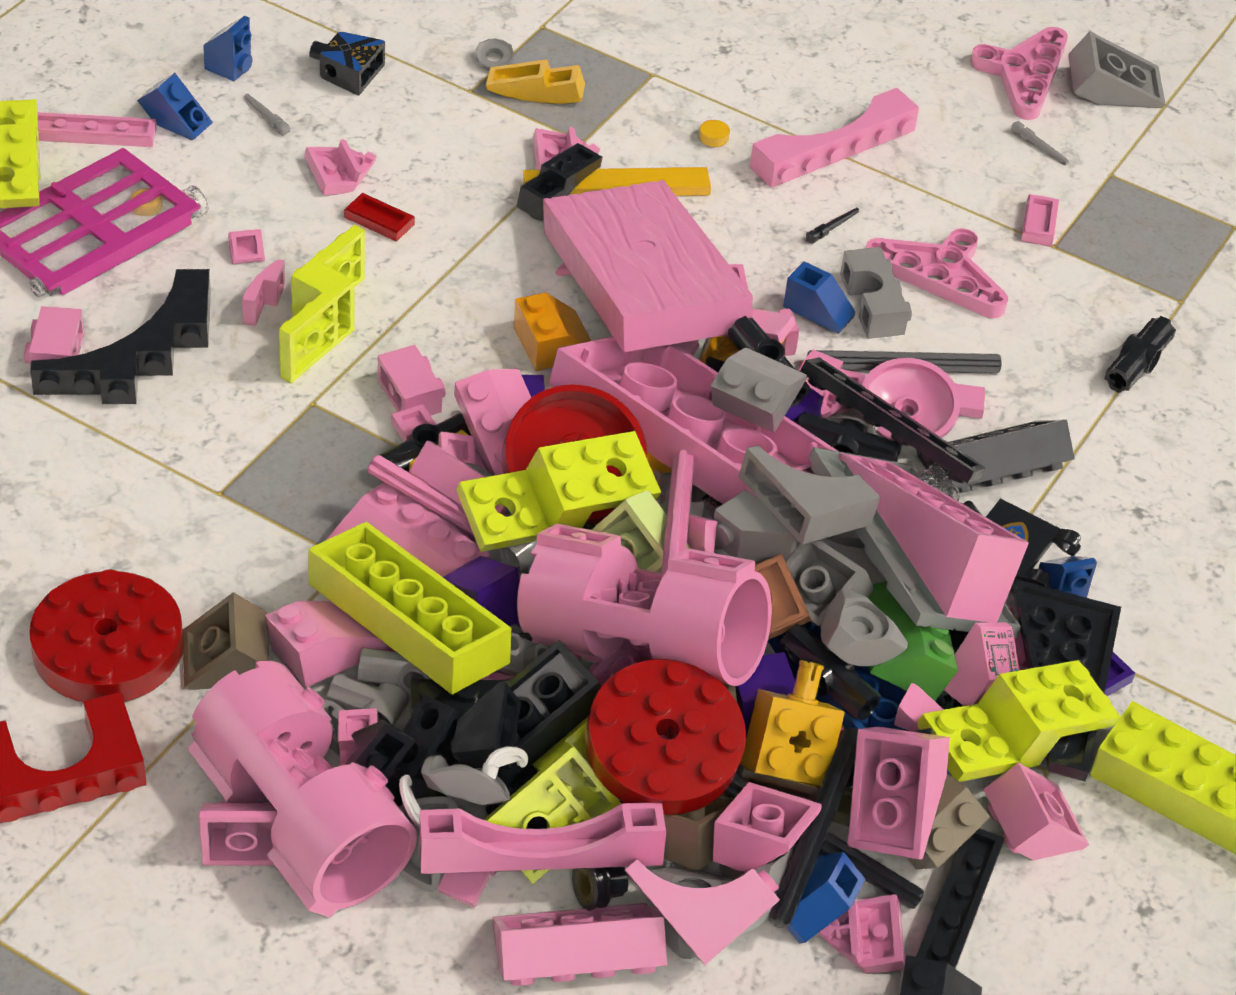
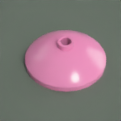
M915 358L892 359L872 369L862 383V386L903 413L911 414L909 417L941 438L946 436L957 422L961 400L956 384L945 371L930 362ZM882 426L878 427L876 431L882 437L893 440L890 436L891 432Z

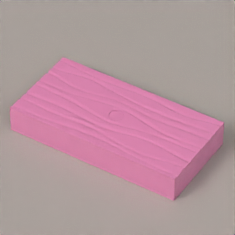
M664 180L543 199L544 234L624 353L728 335V329L735 324L736 320L744 316L752 318V293Z
M612 336L558 348L548 385L551 387L570 384L585 385L600 389L617 398L632 412L641 426L646 440L647 452L672 469L673 457L679 455L680 450H686L687 454L694 456L692 484L722 504L745 489L756 496L738 477L746 450L749 447L759 445L778 461L797 470L814 475L815 473L811 469L812 462L809 460L812 448L838 451L785 416L775 433L714 406L711 384L718 372L675 344L624 353Z

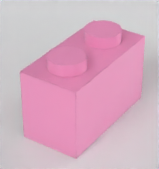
M41 306L38 320H32V342H27L25 345L24 359L25 363H30V368L31 361L60 359L79 355L84 337L82 309Z
M416 345L378 355V381L397 412L421 404L424 405L430 416L442 412V398L446 395L444 384L440 378L435 377L428 358L421 355Z

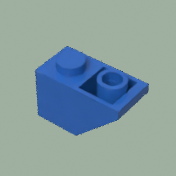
M243 16L224 27L203 45L205 70L234 82L242 74L249 71L253 62L251 56L252 34L250 32V17Z
M176 73L156 83L137 100L149 117L156 119L157 126L190 140L195 139L213 123Z
M803 261L787 278L784 308L790 309L792 312L838 334L855 317L856 311L832 274Z
M1069 556L1040 562L1038 569L1049 573L1050 581L1048 583L1050 588L1087 598L1097 561L1094 557Z
M844 852L818 856L793 921L789 927H786L799 944L806 943L848 911L866 880Z

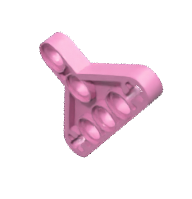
M1047 27L1010 50L987 44H979L973 48L971 65L976 70L1001 76L1014 114L1021 119L1033 120L1040 115L1064 53L1068 34L1061 28Z
M963 228L956 229L951 232L942 244L874 238L867 242L866 248L881 247L885 258L891 261L894 277L988 318H998L1005 313L1008 302L1007 294L971 260L976 252L978 236L973 231ZM957 241H963V242H966V243H968V244H970V245H969V246H963V245L957 244L956 242H957ZM950 258L955 260L956 263L945 262L942 259ZM908 263L913 265L914 267L906 268L901 266L900 264ZM928 276H939L942 278V280H933L930 279ZM956 288H966L971 292H960Z

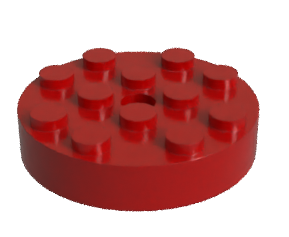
M585 385L555 386L530 398L514 416L503 443V473L526 470L539 447L632 431L636 432L647 458L646 440L641 426L632 412L609 393ZM612 465L606 466L609 473L614 474L616 477L622 476L618 468ZM617 507L594 511L586 522L597 525Z
M106 569L100 572L84 574L62 583L43 598L35 609L30 622L29 634L32 658L38 674L54 691L79 702L121 692L124 702L146 695L163 684L178 666L183 652L182 618L174 598L165 588L152 579L129 572Z
M666 659L638 662L623 668L611 676L600 688L593 701L585 730L587 757L591 768L602 785L624 803H662L664 815H677L696 811L721 796L737 772L746 743L744 719L736 700L728 689L711 674L696 666ZM672 727L671 732H670V735H669V738H670V739H664V738H662V737L659 736V735H665V736H666L667 733L669 732L670 728Z

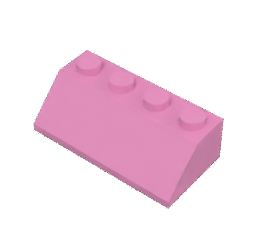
M519 369L486 370L455 382V399L471 436H474V443L484 466L493 476L504 474L502 468V449L505 436L518 410L531 398ZM508 509L507 512L505 513V514H506V517H507L508 513L510 512L509 509Z
M647 903L615 905L605 908L596 907L591 911L582 908L492 917L499 972L504 981L510 980L511 985H530L535 983V978L550 976L551 980L555 982L571 981L576 979L575 974L591 973V976L595 978H607L615 976L616 970L632 969L634 974H649L656 972V966H667L664 916L656 908L648 907Z

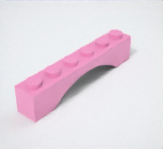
M894 88L874 96L870 106L862 116L840 129L815 135L776 134L753 143L750 168L771 188L915 131L919 106L898 88Z
M624 803L585 822L547 829H519L496 825L476 818L462 809L420 810L419 814L421 874L628 867L636 859L644 866H662L664 860L666 826L662 803Z

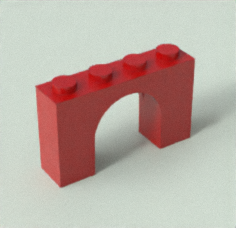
M121 692L83 701L85 724L92 746L88 754L81 761L61 770H39L21 761L15 752L6 720L0 721V823L12 822L41 812H51L80 802H90L99 797L119 792H128L147 785L144 759Z

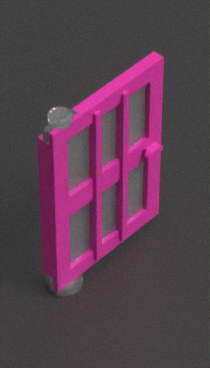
M123 147L58 182H52L51 186L39 191L40 206L13 207L1 211L0 255L30 279V288L38 298L46 295V293L50 296L58 292L64 295L192 224L191 219L194 217L200 218L207 214L209 206L204 194L198 187L191 185L181 191Z

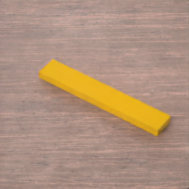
M707 167L597 169L587 176L569 195L664 180L675 196L710 195L711 183ZM523 170V184L537 177L540 174V170Z

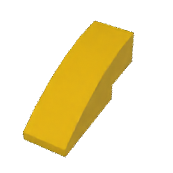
M545 59L490 67L486 88L488 91L523 101L565 104L582 102L585 81L579 65L550 69L548 60Z

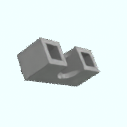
M881 247L844 251L840 276L849 296L862 295L859 320L867 338L905 335L907 321H910L912 317L911 306L909 302H905L900 281L895 280L891 261L885 258Z

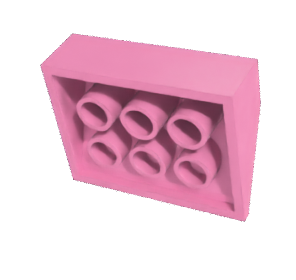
M385 482L364 495L326 539L328 540L367 521L442 577L479 556L490 558V554L487 551L480 552L476 543L427 507Z

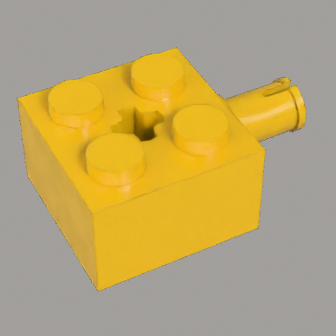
M800 660L793 693H788V695L758 689L746 737L745 749L740 762L741 765L759 774L818 786L822 785L836 750L845 713L830 704L819 702L815 699L821 673L824 669L823 665Z

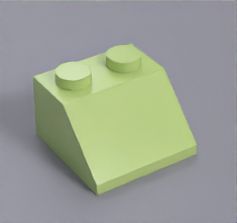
M646 490L623 501L592 530L620 535L621 546L626 547L632 552L638 569L661 573L667 515L649 490Z

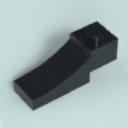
M580 143L573 145L541 164L540 174L520 186L516 207L526 212L532 218L543 221V199L568 196L587 176L601 167L603 156Z

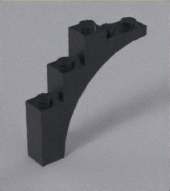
M176 269L173 286L164 304L151 319L124 338L85 354L60 359L31 361L30 372L33 395H101L102 404H137L139 376H173L175 348H208L211 302L210 269Z

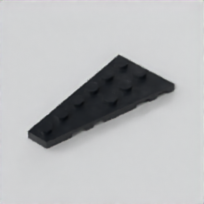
M1015 579L1012 589L1018 620L1021 625L1020 630L1028 669L1079 660L1089 671L1090 676L1101 691L1105 693L1121 607ZM1097 730L1060 737L1045 757L1048 772L1085 782L1089 773Z

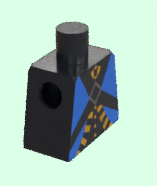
M338 32L328 44L315 40L310 47L309 56L320 61V76L322 79L360 96L385 66V41L347 32Z

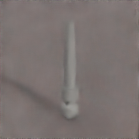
M245 94L244 97L268 120L273 128L278 129L281 135L284 136L290 132L289 124L283 121L280 116L273 114L250 94Z
M1020 121L1012 124L1011 131L1015 134H1021L1020 137L1025 141L1032 142L1065 165L1069 163L1067 158L1037 137L1034 131L1028 127L1024 128L1025 125Z

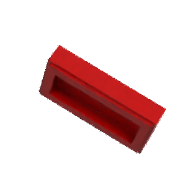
M361 193L344 209V218L396 242L415 225V216L365 193Z

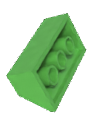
M888 581L873 584L874 590L867 598L895 623L908 642V646L904 652L882 664L869 666V672L906 691L911 683H914L936 701L958 671L949 630L931 628L929 625L928 627L916 626L886 588Z

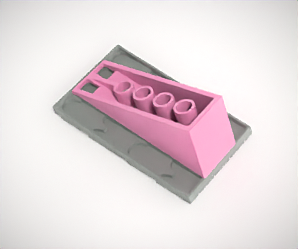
M816 447L812 448L809 460L812 462L811 469L815 475L827 477L860 475L880 496L871 525L856 529L854 532L865 544L863 550L888 581L886 588L916 626L928 627L929 625L931 628L955 629L956 631L969 632L975 623L1006 622L1012 626L1013 636L1017 638L1021 625L1005 602L1029 542L922 481L914 467L910 464Z

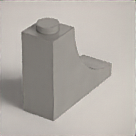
M759 445L747 448L738 476L802 545L870 526L880 500V496L860 475L827 477L806 473L778 461Z

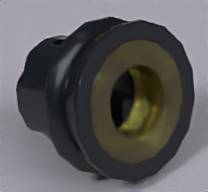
M625 867L573 869V888L579 904L584 909H587V911H591L596 907H607L611 898L624 896L628 891L629 885L628 875L624 871Z

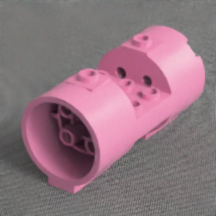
M555 524L537 534V545L530 553L535 559L529 574L522 573L517 597L518 619L523 632L530 634L533 643H541L551 647L560 640L572 654L584 656V659L589 662H602L608 656L620 650L621 645L627 638L634 645H649L653 660H675L696 666L711 674L722 684L741 685L755 672L767 645L772 616L769 586L765 578L760 573L755 572V561L686 548L668 559V570L661 580V573L638 569L632 552L626 547L621 546L620 535L562 524Z
M275 661L256 662L255 669L240 675L236 670L232 671L219 680L203 696L192 716L196 721L195 730L191 733L194 741L187 749L226 801L231 803H255L256 801L268 799L278 813L271 829V840L274 847L267 856L309 911L331 918L338 909L357 905L389 885L409 862L416 847L417 832L413 824L393 801L395 797L385 786L388 780L381 771L374 766L366 768L354 762L349 765L333 768L324 759L332 740V726L330 723L332 718L322 707L325 704L323 698L309 687L304 690L283 664Z

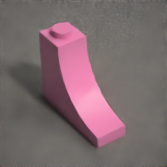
M638 859L624 870L705 965L780 900L774 893L779 889V886L764 869L757 873L753 868H750L732 881L706 888H691L670 883L653 874Z

